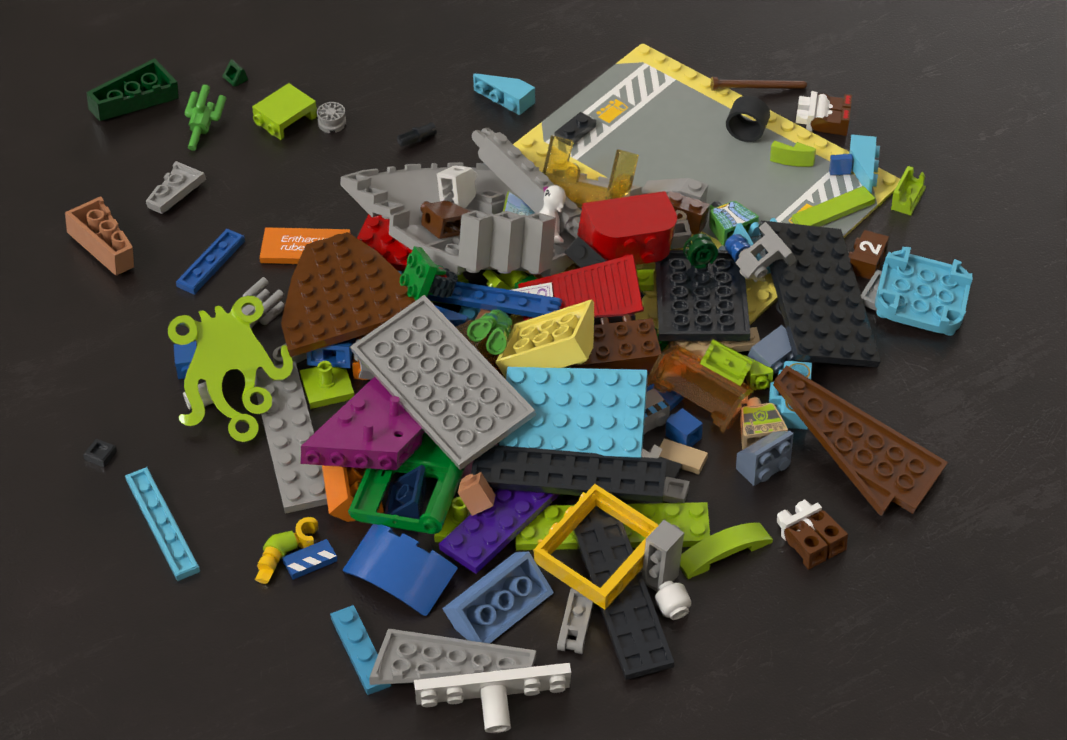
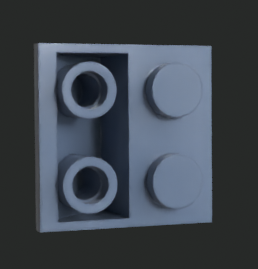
M791 431L772 432L738 452L736 469L753 486L767 481L778 471L785 470L791 462L793 433Z

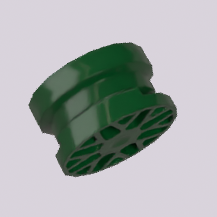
M700 233L693 235L685 242L683 253L691 265L702 269L706 268L707 264H712L716 260L718 249L708 235Z

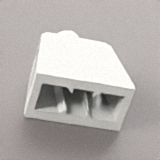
M457 165L439 172L437 180L440 201H450L465 209L476 195L475 180L478 177L477 173L470 167Z

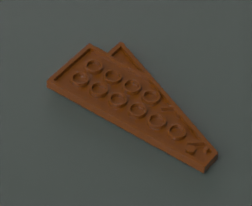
M787 365L774 381L773 386L831 455L840 469L844 471L881 516L891 502L896 503L913 514L948 464L944 459Z

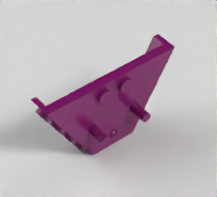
M374 377L301 445L300 464L397 470L422 445V436L425 431L399 404L400 398L392 396Z

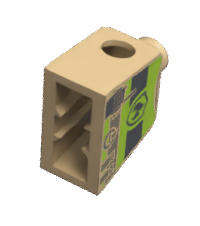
M754 397L747 401V406L741 408L740 425L743 450L772 432L788 431L785 422L773 403L761 404L760 399Z

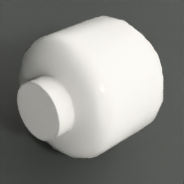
M673 581L661 584L659 586L660 590L655 595V601L662 615L672 620L680 619L687 615L691 606V599L685 586L681 583H673Z

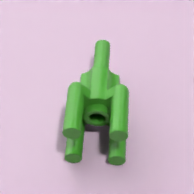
M202 85L200 94L191 92L185 110V116L191 118L189 126L193 133L188 149L192 151L196 150L200 135L208 132L211 121L220 120L226 102V97L219 95L216 106L212 102H208L207 106H205L210 90L208 85Z

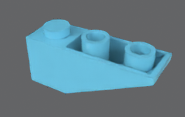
M476 73L473 75L474 91L518 115H521L535 103V87L520 79Z
M851 135L849 154H852L853 158L852 171L861 185L872 193V186H877L878 174H874V172H878L879 160H875V158H879L880 146L876 145L877 137Z

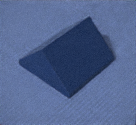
M421 464L391 482L384 514L420 519L427 492L426 468L424 465Z

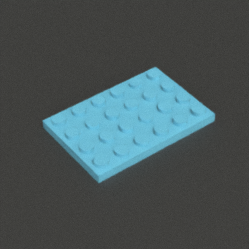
M507 367L506 380L534 408L536 416L501 440L499 445L597 453L614 457H642L648 381L647 370Z

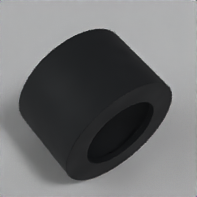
M753 96L737 98L726 120L728 132L740 141L754 142L759 140L770 118L769 107L761 99ZM741 114L749 115L756 119V121L748 120Z

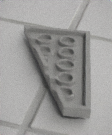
M388 629L369 677L370 685L410 683L419 679L534 667L536 650Z

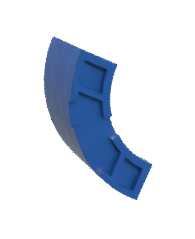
M373 524L343 568V572L372 583L403 601L421 615L426 616L458 568L432 550L429 553L417 547L419 544L417 540L403 533L399 537L390 527Z

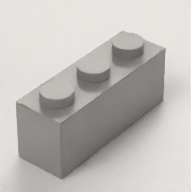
M665 520L646 538L642 576L645 584L656 592L660 590L659 586L667 581H674L678 577L684 532L676 525H671Z

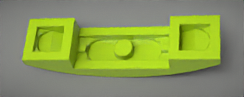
M746 523L733 526L703 539L682 553L680 568L687 579H690L708 571L710 564L746 548H749L752 552L771 544L773 539L761 523Z

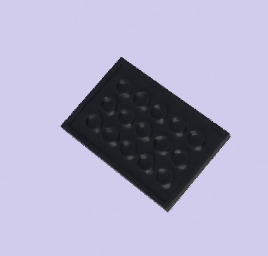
M670 250L669 255L665 259L655 262L659 341L693 342L712 341L713 339L716 341H750L745 277L739 272L740 268L727 250H718L716 260L712 264H707L706 268L702 269L691 265L683 250Z

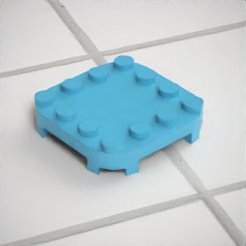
M902 247L900 251L888 252L875 297L877 315L881 318H887L895 322L937 333H944L948 336L954 335L955 331L960 328L966 313L970 285L973 280L972 273L969 274L961 266L962 262L956 259L953 260L951 265L910 254L911 247Z

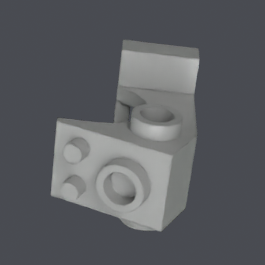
M766 222L759 227L763 237L751 247L741 251L739 259L735 262L740 268L739 272L746 279L751 278L755 282L758 280L766 281L764 278L768 272L766 268L774 261L784 259L789 266L797 261L792 251ZM765 249L768 254L758 261L755 258L756 255Z

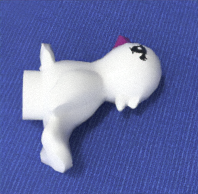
M558 185L543 187L544 206L539 213L556 217L554 243L563 244L564 239L559 235L560 218L558 211H562L561 208H563L566 202V194L564 189Z

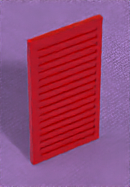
M633 254L518 284V288L552 282L553 297L562 300L560 309L592 299L594 301V315L635 314L644 311ZM523 316L524 321L533 318V317Z

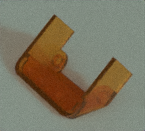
M674 345L661 352L648 375L647 387L654 384L653 387L661 393H666V391L677 392L711 412V417L714 419L713 423L721 427L720 431L724 433L739 416L741 408L746 405L754 390L744 382L740 386L701 365V357L681 346Z

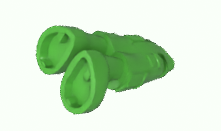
M492 310L490 313H485L480 319L471 322L467 329V335L471 341L478 342L484 339L488 333H491L486 343L487 351L492 355L501 354L507 347L512 319L502 310Z

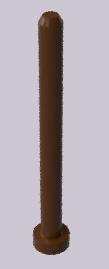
M711 77L710 86L711 91H717L718 88L804 89L807 87V82L785 80H718V77Z

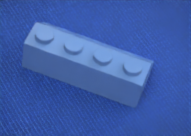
M515 552L442 609L453 627L467 640L490 644L554 592L530 552Z

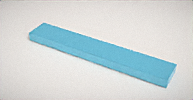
M146 467L125 475L126 481L176 580L179 581L199 573V566L148 468Z

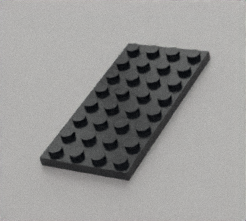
M761 220L758 227L766 222L792 251L797 260L791 266L784 259L776 260L769 265L794 360L878 367L881 360L854 270L850 263L851 260L848 257L849 254L842 230Z

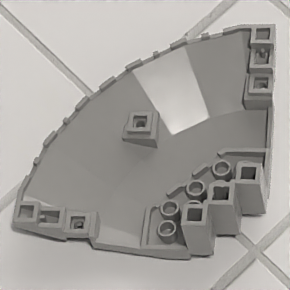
M462 162L448 163L447 167L437 168L438 164L432 163L431 168H421V164H406L405 169L396 170V167L391 166L387 167V172L378 173V169H369L341 176L340 185L371 217L382 215V218L390 219V236L413 250L414 246L422 247L435 264L443 266L444 269H449V272H454L455 275H461L464 271L477 273L482 269L498 270V272L504 274L511 273L512 270L529 271L531 274H541V276L547 277L559 274L575 263L564 253L576 239L569 232L561 233L559 235L564 239V243H554L556 217L539 212L528 216L509 211L503 212L507 192L510 191L514 195L516 194L485 163H476V168L470 167L478 176L475 180L476 195L465 208L471 212L462 214L460 235L442 239L437 238L422 226L421 219L423 213L420 211V207L425 201L430 203L440 202L437 174L455 165L463 166ZM552 168L551 173L542 172L554 185L562 187L566 196L572 202L581 207L583 203L641 195L642 191L641 186L612 178L599 176L597 181L587 179V174L580 173L579 177L567 175L568 170Z

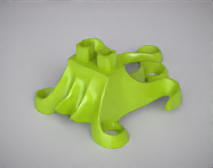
M255 296L239 298L233 305L230 313H226L221 306H216L215 318H211L206 311L201 310L199 315L202 322L195 321L187 315L178 316L170 322L168 336L173 343L186 345L195 340L197 343L184 380V389L192 412L187 415H179V421L187 426L197 425L205 415L204 404L198 389V381L203 379L206 380L209 395L216 407L224 415L232 418L228 425L231 437L239 442H248L256 436L258 432L256 419L251 415L235 411L226 402L222 392L224 375L231 369H238L243 373L245 377V388L242 395L243 404L249 412L262 414L271 408L272 396L266 389L254 387L258 367H261L274 381L287 379L293 369L292 357H290L286 345L281 347L284 365L281 369H278L274 366L250 328V324L258 320L264 311L263 303L259 298ZM246 305H252L255 308V313L247 316L243 314L242 309ZM184 325L190 331L187 335L181 336L177 334L176 327ZM258 393L263 396L264 401L260 405H254L251 403L250 397ZM238 422L248 423L249 430L246 433H239L235 429Z

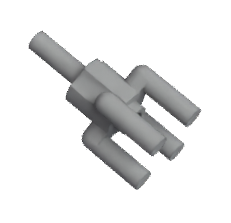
M262 277L242 297L255 296L269 284L268 280ZM264 289L256 296L262 301L264 311L258 320L250 324V328L258 322L262 325H267L284 310L285 304L282 301L273 307L285 296L281 290L278 289L271 296L270 292ZM246 305L242 312L250 316L255 313V308L252 305Z

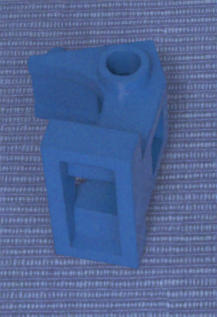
M356 338L306 352L307 365L317 366L322 361H329L332 367L351 368L353 352L350 346L355 344Z

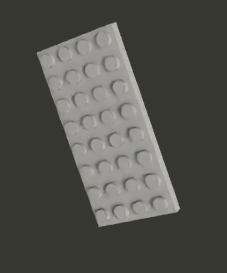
M425 295L350 346L356 357L392 396L400 398L399 404L460 470L536 416L534 408Z

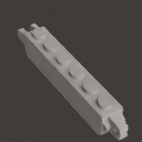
M489 128L473 131L471 138L480 147L478 151L479 158L535 213L540 212L544 206L543 187H550L554 184L501 132L494 133ZM566 196V202L563 208H561L562 211H558L560 234L569 232L577 238L581 210Z

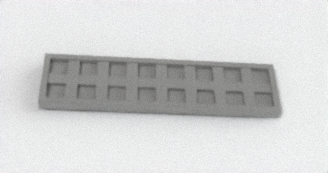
M293 362L291 374L283 381H274L262 368L257 369L254 387L264 388L272 396L271 408L262 413L261 416L285 514L327 505L322 465L300 464L301 445L314 434L296 362ZM284 364L276 365L275 367L281 369ZM256 393L258 404L260 405L263 403L264 398L261 394Z

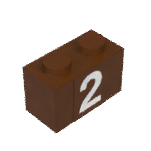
M669 191L667 196L677 214V221L688 220L691 234H700L706 226L710 204Z
M864 230L861 237L856 238L854 252L850 251L848 256L856 276L871 280L876 270L880 269L885 258L889 236Z

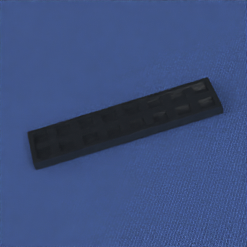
M494 445L473 461L471 474L476 475L482 472L490 487L494 489L581 496L583 492L587 493L596 484L618 499L663 503L667 459L614 457L597 453Z
M595 506L573 530L589 579L593 584L601 588L633 552L624 525L610 514ZM639 571L606 610L600 607L625 680L673 668L675 663L642 573Z

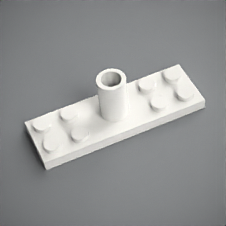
M570 663L414 680L416 704H422L423 707H433L438 702L459 704L465 699L481 698L485 732H504L511 729L507 695L524 693L527 696H532L545 690H550L552 693L565 691V688L570 687Z

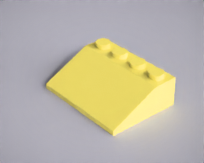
M591 299L515 324L507 339L506 349L499 354L496 360V364L505 379L507 367L566 368L569 365L586 362L593 349L594 301Z

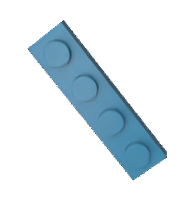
M354 605L331 613V620L367 695L391 687V684L370 685L369 677L378 654Z

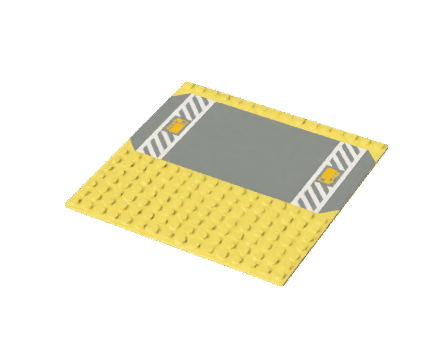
M640 44L513 144L528 160L532 161L536 167H539L541 172L551 173V168L568 170L567 175L579 177L580 173L587 174V179L597 181L598 177L601 176L641 186L642 189L649 180L694 179L708 184L707 204L711 205L713 202L719 201L723 205L731 201H737L759 216V224L761 220L770 221L771 218H775L777 222L794 224L792 222L793 214L862 186L852 170L851 174L830 175V156L849 154L847 150L771 110L769 121L759 140L744 142L734 138L726 128V120L734 101L742 97V95L729 88H718L717 91H711L710 78L646 44ZM579 112L595 119L596 127L571 147L554 138V132ZM741 114L748 120L756 121V119L749 115ZM775 140L794 147L799 142L816 148L814 166H789L770 161L772 143ZM878 167V172H874V174H878L877 186H872L871 193L876 198L875 204L820 227L841 229L845 238L893 194L900 178ZM709 210L706 226L701 233L708 235L718 249L722 245L709 227ZM683 248L670 249V250H683ZM765 249L760 252L762 258L766 255ZM655 262L636 265V269H653L654 291H643L646 294L642 298L644 311L635 313L636 320L653 318L654 326L658 329ZM574 263L563 272L581 267ZM771 273L764 276L765 282L759 280L755 282L751 278H745L750 325L778 300ZM532 274L537 279L543 278L541 274ZM668 345L661 352L663 356L671 355ZM685 357L686 370L693 374L699 373L705 367L700 364L703 357Z

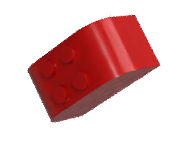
M665 191L587 202L582 205L577 235L585 239L608 261L633 254L635 265L658 262L669 255L677 222V214Z

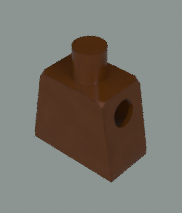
M425 201L420 207V211L423 213L421 224L439 239L460 235L462 214L471 211L450 201L434 203Z

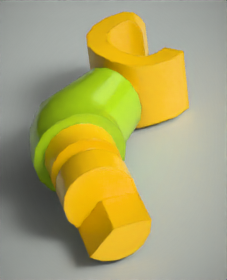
M306 517L298 521L295 533L287 531L272 535L263 546L264 552L257 564L259 572L255 580L259 583L267 584L277 563L285 554L296 549L298 546L306 548L313 545V537L306 536L305 534H314L318 530V521L315 518Z

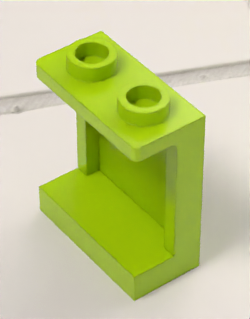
M290 83L252 106L254 122L280 140L284 138V128L299 118L306 116L313 120L317 117L316 101Z

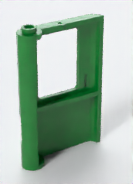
M424 432L422 445L397 470L366 469L348 513L359 522L429 534L439 533L442 530L466 467L460 470L430 436ZM422 464L426 468V477L438 479L427 509L420 516V519L377 513L392 475L395 472L408 473Z

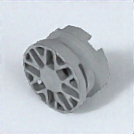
M327 102L317 109L318 127L322 131L330 133V131L335 130L336 133L344 129L346 117L343 105L336 102Z

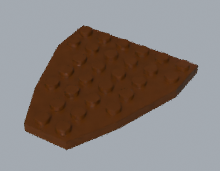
M348 232L306 244L291 278L281 320L290 357L369 334L415 302V299L408 297V286L400 285L401 274L376 250Z

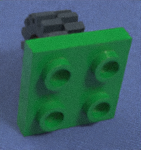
M414 246L412 253L407 258V266L400 277L399 283L401 286H408L407 295L414 298L415 301L423 295L426 297L427 295H439L440 297L444 298L445 296L448 298L452 296L458 277L454 272H449V269H444L443 266L435 264L422 247Z

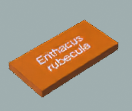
M265 227L260 252V263L298 264L306 244L333 237L336 234L350 233V229Z

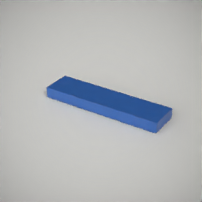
M226 229L176 281L177 287L195 295L245 242L244 235Z

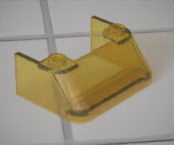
M551 135L543 174L554 185L562 187L566 196L578 208H582L583 203L621 198L629 193L632 188L639 157L638 154L619 149L616 150L609 185L606 188L579 182L580 168L576 163L569 162L573 141Z

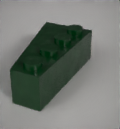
M155 58L86 92L88 109L99 121L179 99L178 82Z

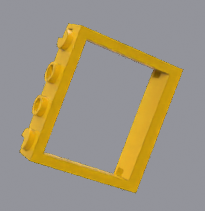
M594 484L587 493L583 492L579 501L574 507L570 506L566 510L564 517L559 523L556 522L552 525L549 534L544 539L538 540V545L533 550L534 561L537 565L606 610L643 568L646 538L658 527V524ZM595 506L645 537L641 544L601 588L551 556Z

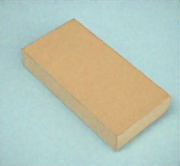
M664 438L660 445L662 451L658 457L680 463L683 470L700 474L708 458V453Z

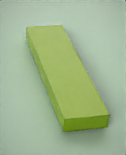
M861 186L793 214L792 222L794 224L820 227L875 204L876 198L864 186Z

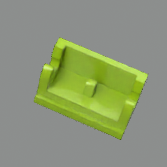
M908 166L893 192L891 210L912 215L926 188L924 186L925 175L923 172H921L919 179L913 176V167Z
M713 339L700 364L741 386L747 372L751 368L753 360Z

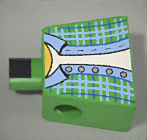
M715 201L709 207V227L723 246H725L727 239L733 235L737 223H741L748 233L751 224L759 222L758 215L737 201H731L723 205L719 201Z

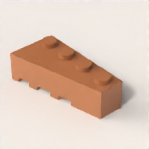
M101 196L65 212L67 233L113 274L117 276L134 268L133 247L124 232L119 229L116 219L112 218L111 211L104 205V200Z

